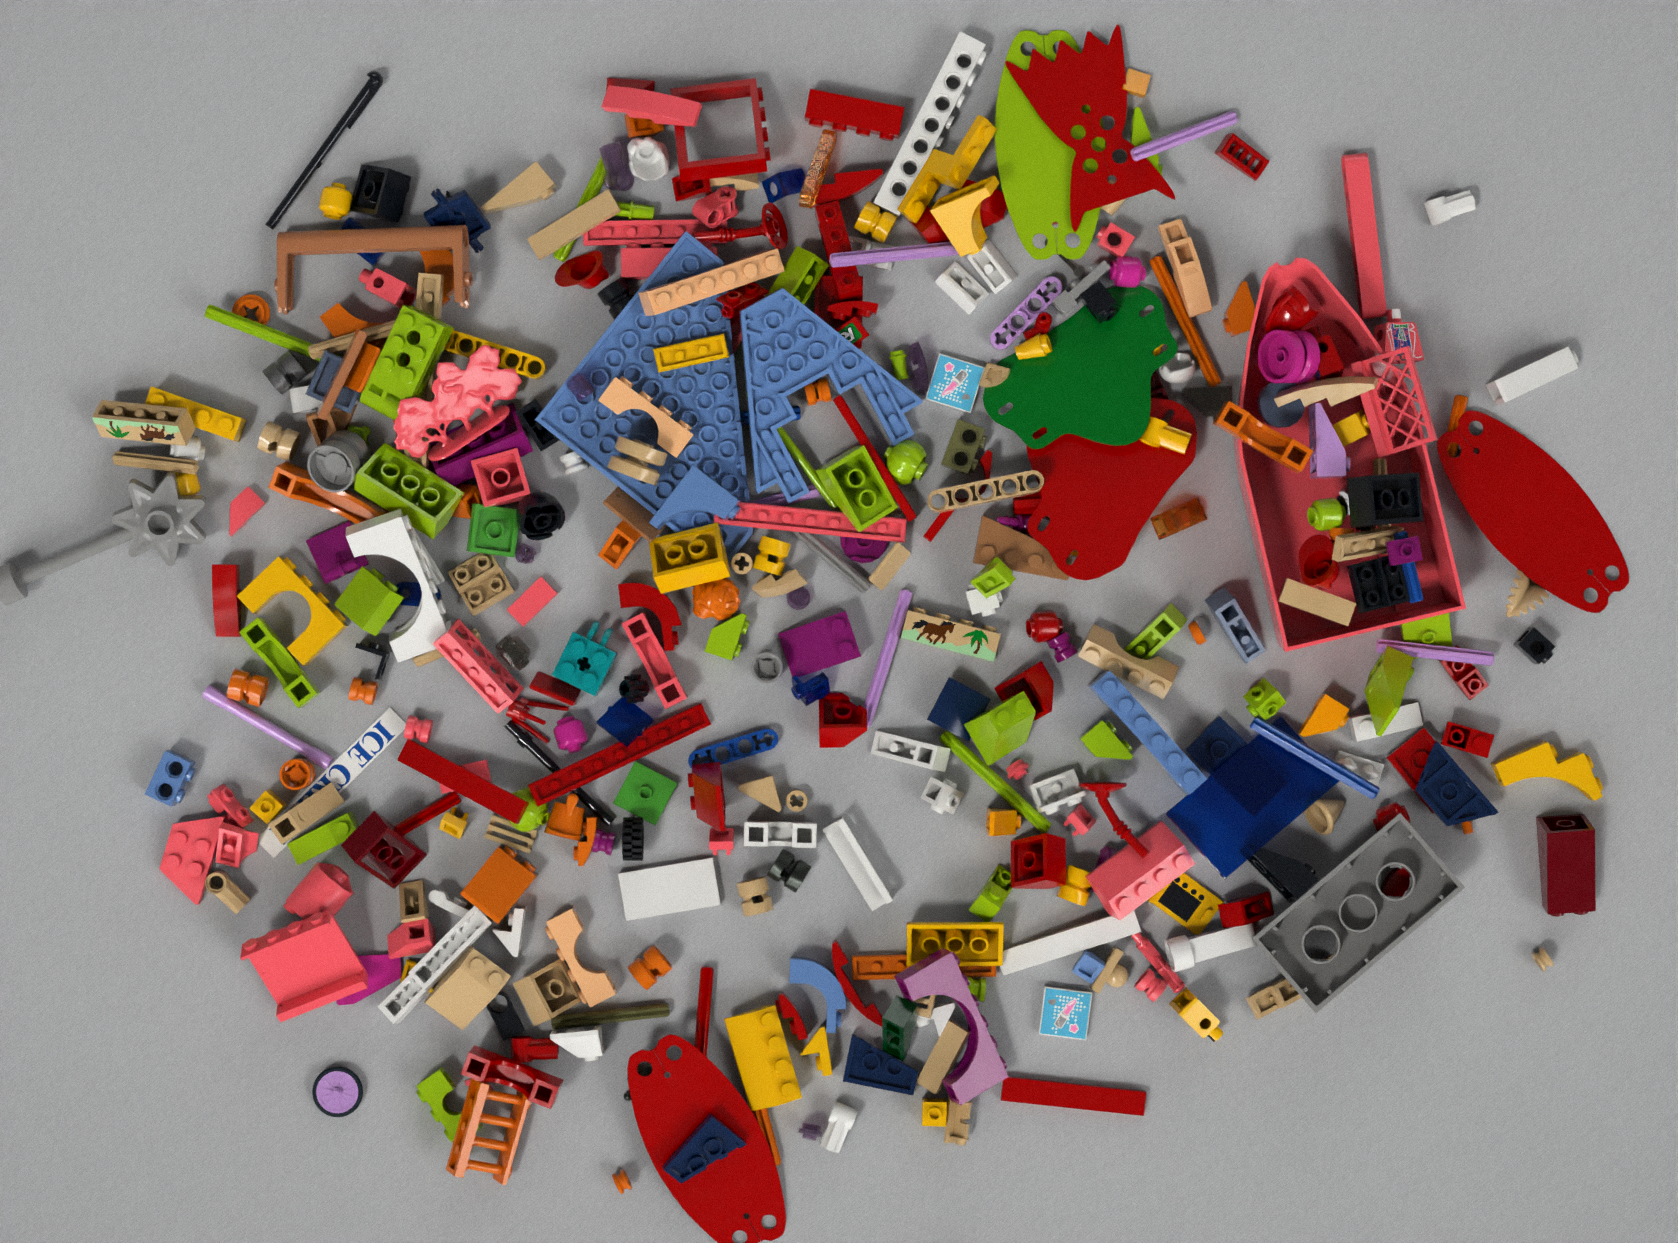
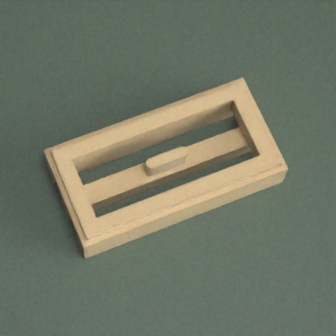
M496 815L491 816L484 838L530 853L538 830L534 829L527 832L531 834L530 838L494 826L495 822H499L513 827L509 820ZM492 830L516 838L518 840L527 842L528 845L526 847L524 845L492 835Z

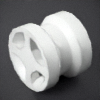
M575 451L560 457L561 462L566 467V476L588 468L587 463Z

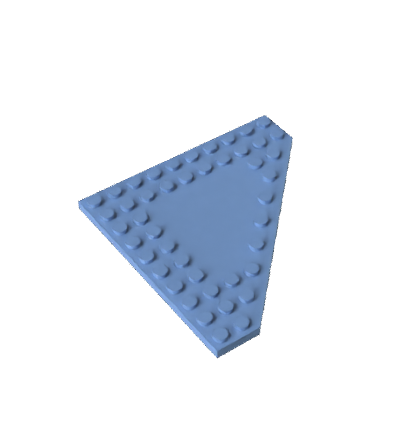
M685 231L535 419L654 515L693 465L740 502L750 503L730 318L723 317L721 313L723 304L716 300V298L726 294L727 291L653 316H645L638 294L639 292L724 265V261L687 231ZM724 334L729 354L728 358L658 373L653 349ZM623 376L634 384L631 389L639 394L642 390L653 398L651 404L657 408L660 405L664 406L673 413L670 418L677 423L681 419L692 427L689 432L693 436L677 458L656 443L658 428L650 414L640 409H629L617 415L598 401L615 377L620 379ZM618 436L630 440L637 439L655 446L654 449L668 454L664 466L648 464V467L660 473L656 486L607 468L611 456L617 455L627 458V454L619 452L615 448ZM698 511L688 512L671 519L666 525L677 533L713 524L714 514ZM719 524L728 563L753 534L752 527Z

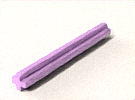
M1230 111L1134 147L1130 150V154L1134 161H1139L1234 125L1238 122V118L1234 111Z
M1378 639L1376 642L1377 653H1383L1385 648L1389 646L1417 658L1487 666L1493 665L1494 653L1492 651Z

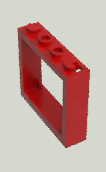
M756 78L670 89L672 96L699 103L751 97L758 153L689 162L685 126L674 125L681 182L767 172L766 161H770L771 157L769 147L764 148V142H768L767 127H762L761 123L766 121L765 108L759 106V102H763L764 99L762 87L757 88Z

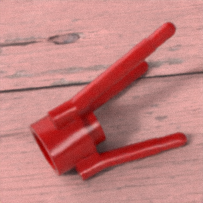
M522 697L520 700L515 699L509 705L506 716L512 718L513 723L520 725L543 742L549 743V739L523 722L526 719H530L542 725L546 724L545 720L529 714L530 708L527 705L568 711L569 708L556 704L531 701Z

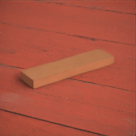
M360 329L356 330L315 414L316 417L327 420L367 338L366 332Z

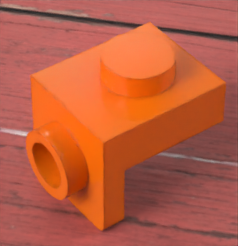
M627 114L624 115L629 139L655 136L664 130V124H655L651 119L631 118Z

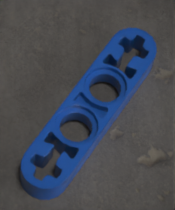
M766 728L701 748L689 755L688 764L692 768V765H695L692 760L696 759L695 755L699 754L700 757L708 756L706 750L711 749L713 761L721 762V765L765 752L777 745L778 735L773 729ZM765 732H768L769 736H774V740L771 741L772 745L767 746L766 743L758 744L761 749L755 750L756 746L752 736L757 735V740L762 739ZM743 739L749 740L752 744V748L748 753H741L738 749V743ZM723 746L728 749L729 756L727 759L719 760L716 758L715 751L718 747ZM710 760L704 761L703 764L710 763Z

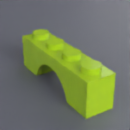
M263 617L256 618L239 632L252 650L271 668L279 679L283 690L297 708H303L321 694L320 690Z

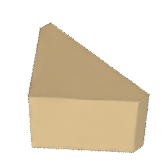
M773 775L739 785V791L777 812H780L782 809Z
M423 880L399 884L401 923L429 917Z

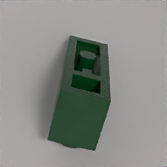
M896 995L882 1017L883 1051L903 1062L906 1059L918 1017V1005L907 998H901Z

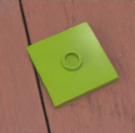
M1449 613L1400 624L1402 641L1453 647Z

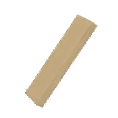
M607 189L527 238L537 258L541 261L621 212V209L611 191Z
M1394 525L1338 535L1335 539L1332 560L1341 562L1388 553L1386 542L1393 541V534L1404 531V527Z

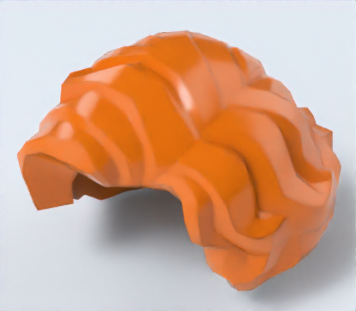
M727 578L695 585L692 590L694 604L692 612L699 618L714 617L718 621L730 618L739 608V589L733 581Z

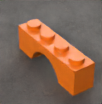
M1230 401L1223 404L1212 423L1295 473L1302 472L1313 453L1312 449L1293 438L1271 429L1254 418L1249 412Z

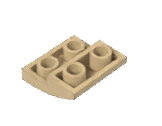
M479 553L448 572L457 591L461 594L473 616L515 592L492 554Z

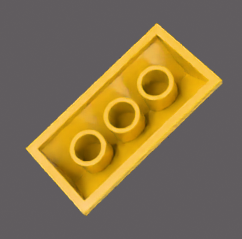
M907 922V966L916 964L942 948L957 955L960 961L958 966H1003L1004 923Z

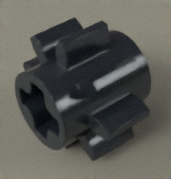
M631 674V676H624V680L619 685V692L622 698H627L628 704H637V702H644V698L649 693V685L646 680H641V674Z

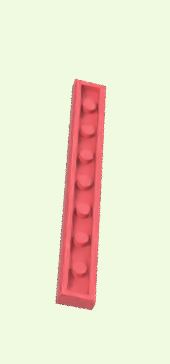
M741 502L739 505L741 510L733 520L729 518L725 521L721 517L714 515V523L718 522V524L901 543H905L907 519L883 517L866 529L858 532L843 512Z

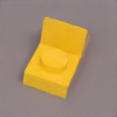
M820 1025L804 1046L800 1055L819 1053L820 1056L815 1057L817 1071L822 1070L823 1076H829L833 1072L825 1025Z

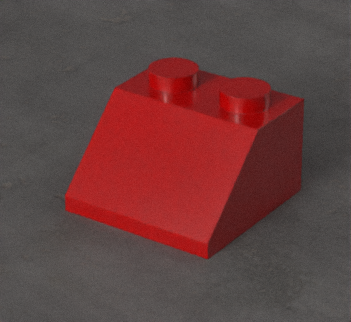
M1044 833L1011 841V888L1051 889L1066 885V838Z

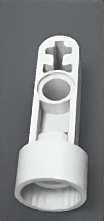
M1253 923L1244 926L1219 928L1191 937H1186V935L1164 940V947L1169 965L1175 973L1194 967V963L1256 946L1257 944L1252 939L1256 933Z

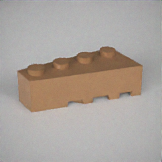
M983 515L981 516L973 564L986 566L994 558L998 557L1011 571L1068 581L1069 576L1057 567L1049 551L1038 541ZM1070 555L1066 559L1068 565L1072 563L1073 557Z

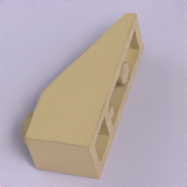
M535 161L481 208L486 214L536 203L541 199L545 201L555 193L553 189L556 188V185Z

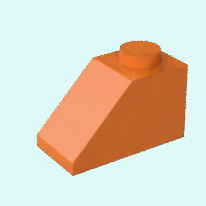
M1247 281L1241 282L1238 285L1224 313L1225 319L1222 320L1225 332H1230L1231 337L1251 330L1255 305Z
M622 520L598 556L617 570L642 536Z

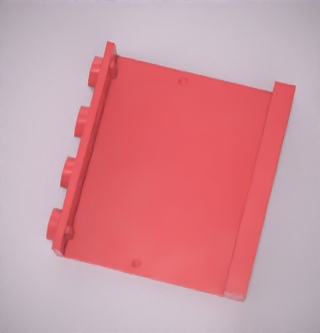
M330 909L314 913L311 917L304 920L294 921L279 930H271L264 936L249 939L242 944L240 958L241 960L250 959L277 1003L276 1016L280 1023L368 988L369 974Z

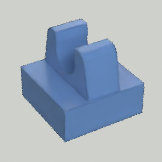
M1085 950L1072 967V972L1092 984L1105 967L1106 962L1093 952Z

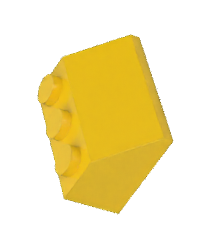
M718 522L657 537L652 542H649L653 578L661 594L730 577L728 557Z

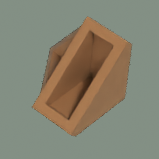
M354 405L351 414L336 407L332 408L327 420L316 417V412L306 414L307 422L317 446L332 433L339 430H347L357 405Z

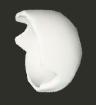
M1176 353L1174 358L1159 368L1161 377L1165 381L1174 384L1188 381L1193 377L1196 370L1195 361H1191L1190 355L1187 353Z

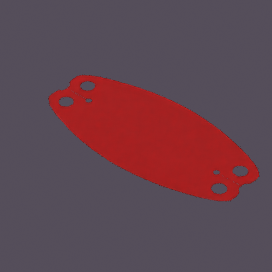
M1472 410L1462 414L1458 419V427L1453 432H1445L1437 440L1438 455L1461 503L1491 544L1529 579L1570 605L1591 613H1600L1608 605V597L1613 592H1620L1629 583L1628 568L1609 527L1579 484L1549 454L1506 424L1489 415ZM1472 421H1479L1483 425V432L1478 436L1471 434L1469 431V424ZM1450 443H1457L1461 447V454L1458 457H1451L1447 453V446ZM1474 448L1479 449L1478 454H1475L1473 452ZM1608 566L1618 568V579L1612 581L1606 577L1605 570ZM1591 569L1593 575H1588L1587 571ZM1587 588H1593L1597 591L1598 598L1593 603H1589L1584 599L1583 594Z
M673 1034L660 1039L657 1046L650 1051L642 1049L632 1054L628 1061L627 1076L637 1125L658 1174L681 1207L717 1243H734L732 1235L738 1230H742L747 1234V1241L745 1243H759L763 1240L772 1241L782 1236L785 1231L786 1213L775 1161L757 1119L733 1084L695 1046ZM670 1046H678L681 1049L682 1055L678 1060H670L667 1057L666 1052ZM641 1062H649L652 1065L650 1075H639L637 1066ZM665 1071L670 1073L669 1078L664 1077ZM710 1113L746 1141L747 1145L740 1149L739 1147L728 1153L727 1157L714 1161L705 1170L682 1184L664 1171L662 1167ZM745 1213L750 1215L748 1219L743 1217ZM765 1215H773L776 1218V1225L772 1229H766L762 1226L761 1220Z

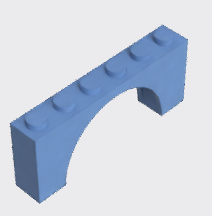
M1110 670L1103 671L1088 685L1101 702L1142 742L1165 769L1168 776L1184 793L1190 795L1207 780L1205 775Z

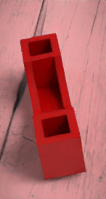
M476 1045L469 1051L461 1075L482 1083L494 1082L514 1088L524 1094L528 1101L551 1109L556 1102L564 1081L561 1078Z

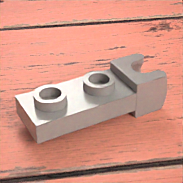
M1105 260L1100 264L1096 261L1086 270L1089 274L1083 280L1078 277L1069 286L1071 291L1068 293L1064 290L1051 304L1064 317L1077 305L1076 299L1080 297V294L1101 278L1111 268Z

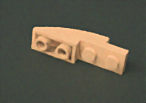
M1178 219L1159 225L1158 232L1172 265L1173 277L1189 318L1212 311L1204 274L1192 239L1188 237L1182 220Z

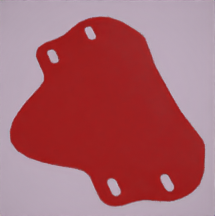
M1151 398L1150 417L1162 420L1168 410L1174 411L1168 426L1192 434L1185 454L1162 446L1153 447L1141 442L1139 439L1128 445L1113 446L1098 443L1074 434L1061 435L1041 449L1026 447L1032 470L1040 472L1044 478V484L1041 489V502L1028 520L1027 529L1029 534L1049 551L1055 564L1063 573L1072 578L1086 581L1099 578L1119 568L1126 561L1146 521L1168 489L1192 464L1195 458L1197 442L1195 419L1184 406L1173 400ZM1042 427L1032 437L1034 439L1040 438L1047 433V428ZM1045 516H1048L1050 518L1049 524L1043 531H1039V523ZM1073 550L1078 551L1075 561L1068 565L1066 563L1067 557Z

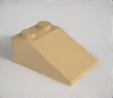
M470 946L445 973L424 1002L463 1030L497 996L511 976Z

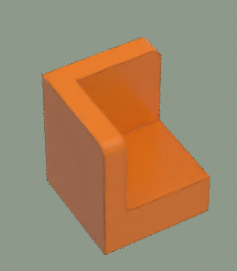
M467 484L454 486L464 492V495L452 517L471 519L472 504L483 505L477 486Z

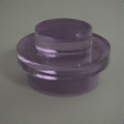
M802 586L787 593V603L793 609L801 610L808 606L810 593L805 587Z
M802 1123V1127L798 1130V1133L803 1134L802 1138L806 1140L816 1141L817 1137H822V1132H820L821 1126Z

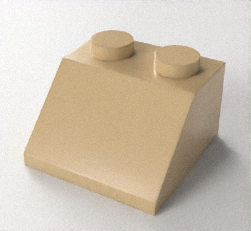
M560 958L513 983L534 1026L554 1018L582 1001L578 994V987L575 982L571 981L567 973L568 968Z

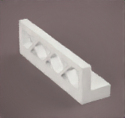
M841 817L823 828V832L870 909L874 911L885 903L888 904L893 901V898L844 818Z

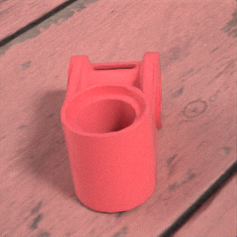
M725 186L699 199L692 208L693 215L709 228H715L724 221L735 217L739 213L738 206L735 204L736 190L733 187Z

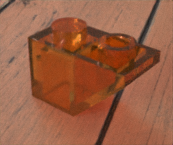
M1197 497L1151 517L1150 520L1159 540L1205 521L1207 517Z

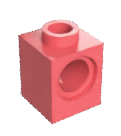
M1110 222L1108 227L1103 225L1096 238L1099 239L1097 246L1116 258L1118 256L1123 257L1135 236ZM1110 234H1116L1120 238V244L1117 246L1110 245L1107 237Z

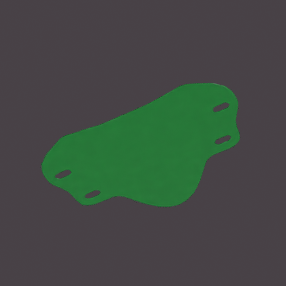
M1143 286L1135 288H1107V291L1116 300L1119 309L1111 320L1099 324L1088 309L1083 306L1077 313L1047 333L1052 345V352L1048 353L1047 356L1019 360L1015 352L1000 360L997 365L1010 368L1011 372L1001 384L994 387H985L983 403L988 415L996 423L1014 431L1032 449L1044 448L1064 434H1074L1098 443L1113 446L1128 445L1136 442L1144 434L1149 423L1151 376L1155 370L1174 358L1178 349L1177 343L1166 325L1163 305L1151 290ZM1147 306H1154V310L1145 317L1139 315V312ZM1166 344L1168 346L1167 350L1160 355H1153V351L1160 345ZM1007 403L1013 404L1011 410L1003 415L999 414L998 411ZM1042 427L1047 428V433L1040 438L1034 439L1032 437Z

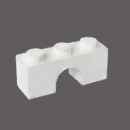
M746 820L744 822V846L816 848L817 822Z

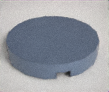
M1269 382L1260 391L1257 399V409L1268 425L1276 428L1290 427L1303 416L1305 407L1301 399L1280 407L1277 406L1274 400L1277 392L1296 386L1295 383Z

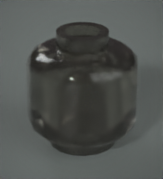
M507 635L495 646L497 649L495 657L507 670L511 671L517 668L520 671L530 662L528 657L531 650L519 636L511 637Z

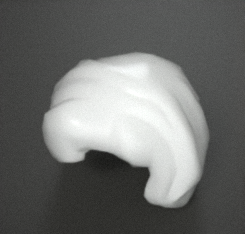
M645 137L644 139L635 138L627 145L629 154L628 166L634 176L644 181H654L668 173L670 156L663 142L656 141L651 137Z

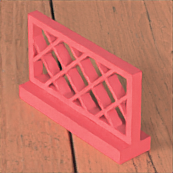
M1410 346L1351 364L1354 376L1377 377L1379 381L1375 389L1360 394L1378 458L1437 440ZM1402 353L1405 354L1407 361L1403 370L1393 365L1397 355ZM1379 361L1386 365L1381 377L1374 373L1371 363ZM1391 368L1401 373L1396 385L1385 380ZM1405 376L1413 381L1414 387L1411 393L1400 388ZM1383 383L1393 389L1388 400L1381 397L1380 394ZM1397 392L1408 397L1403 409L1392 403ZM1412 400L1419 403L1421 408L1417 417L1407 412ZM1390 407L1400 412L1395 424L1390 422L1386 415ZM1404 415L1415 421L1410 432L1399 427ZM1419 423L1426 427L1429 435L1428 438L1420 439L1414 435ZM1396 431L1407 436L1404 444L1396 447L1393 438Z

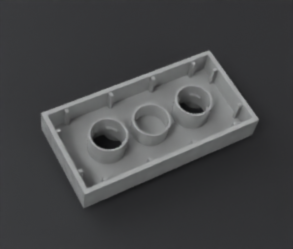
M1399 813L1252 939L1312 1010L1317 1013L1465 887L1402 814ZM1385 868H1404L1410 874V885L1408 888L1410 891L1402 898L1389 895L1387 897L1381 892L1379 887H1381L1380 880L1382 875L1380 873ZM1314 929L1327 932L1329 930L1337 939L1335 940L1336 946L1334 950L1336 954L1327 961L1326 959H1311L1305 952L1308 939L1306 936Z

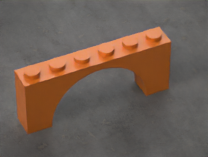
M450 250L419 251L424 261L425 273L444 275L442 306L450 301L449 296L454 293L453 254ZM337 303L320 316V319L334 338L356 332L357 329L363 330L383 324L358 319L351 315L340 303ZM387 338L368 344L376 346L382 351Z

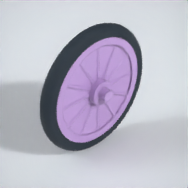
M328 1068L318 1075L313 1084V1100L318 1109L328 1116H347L354 1112L362 1101V1083L359 1077L348 1068Z

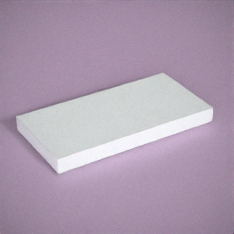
M713 857L618 873L626 921L721 905Z

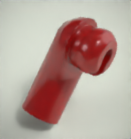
M1039 313L1034 327L1023 332L1026 341L1039 333L1041 335L1048 333L1052 323V317L1049 313Z

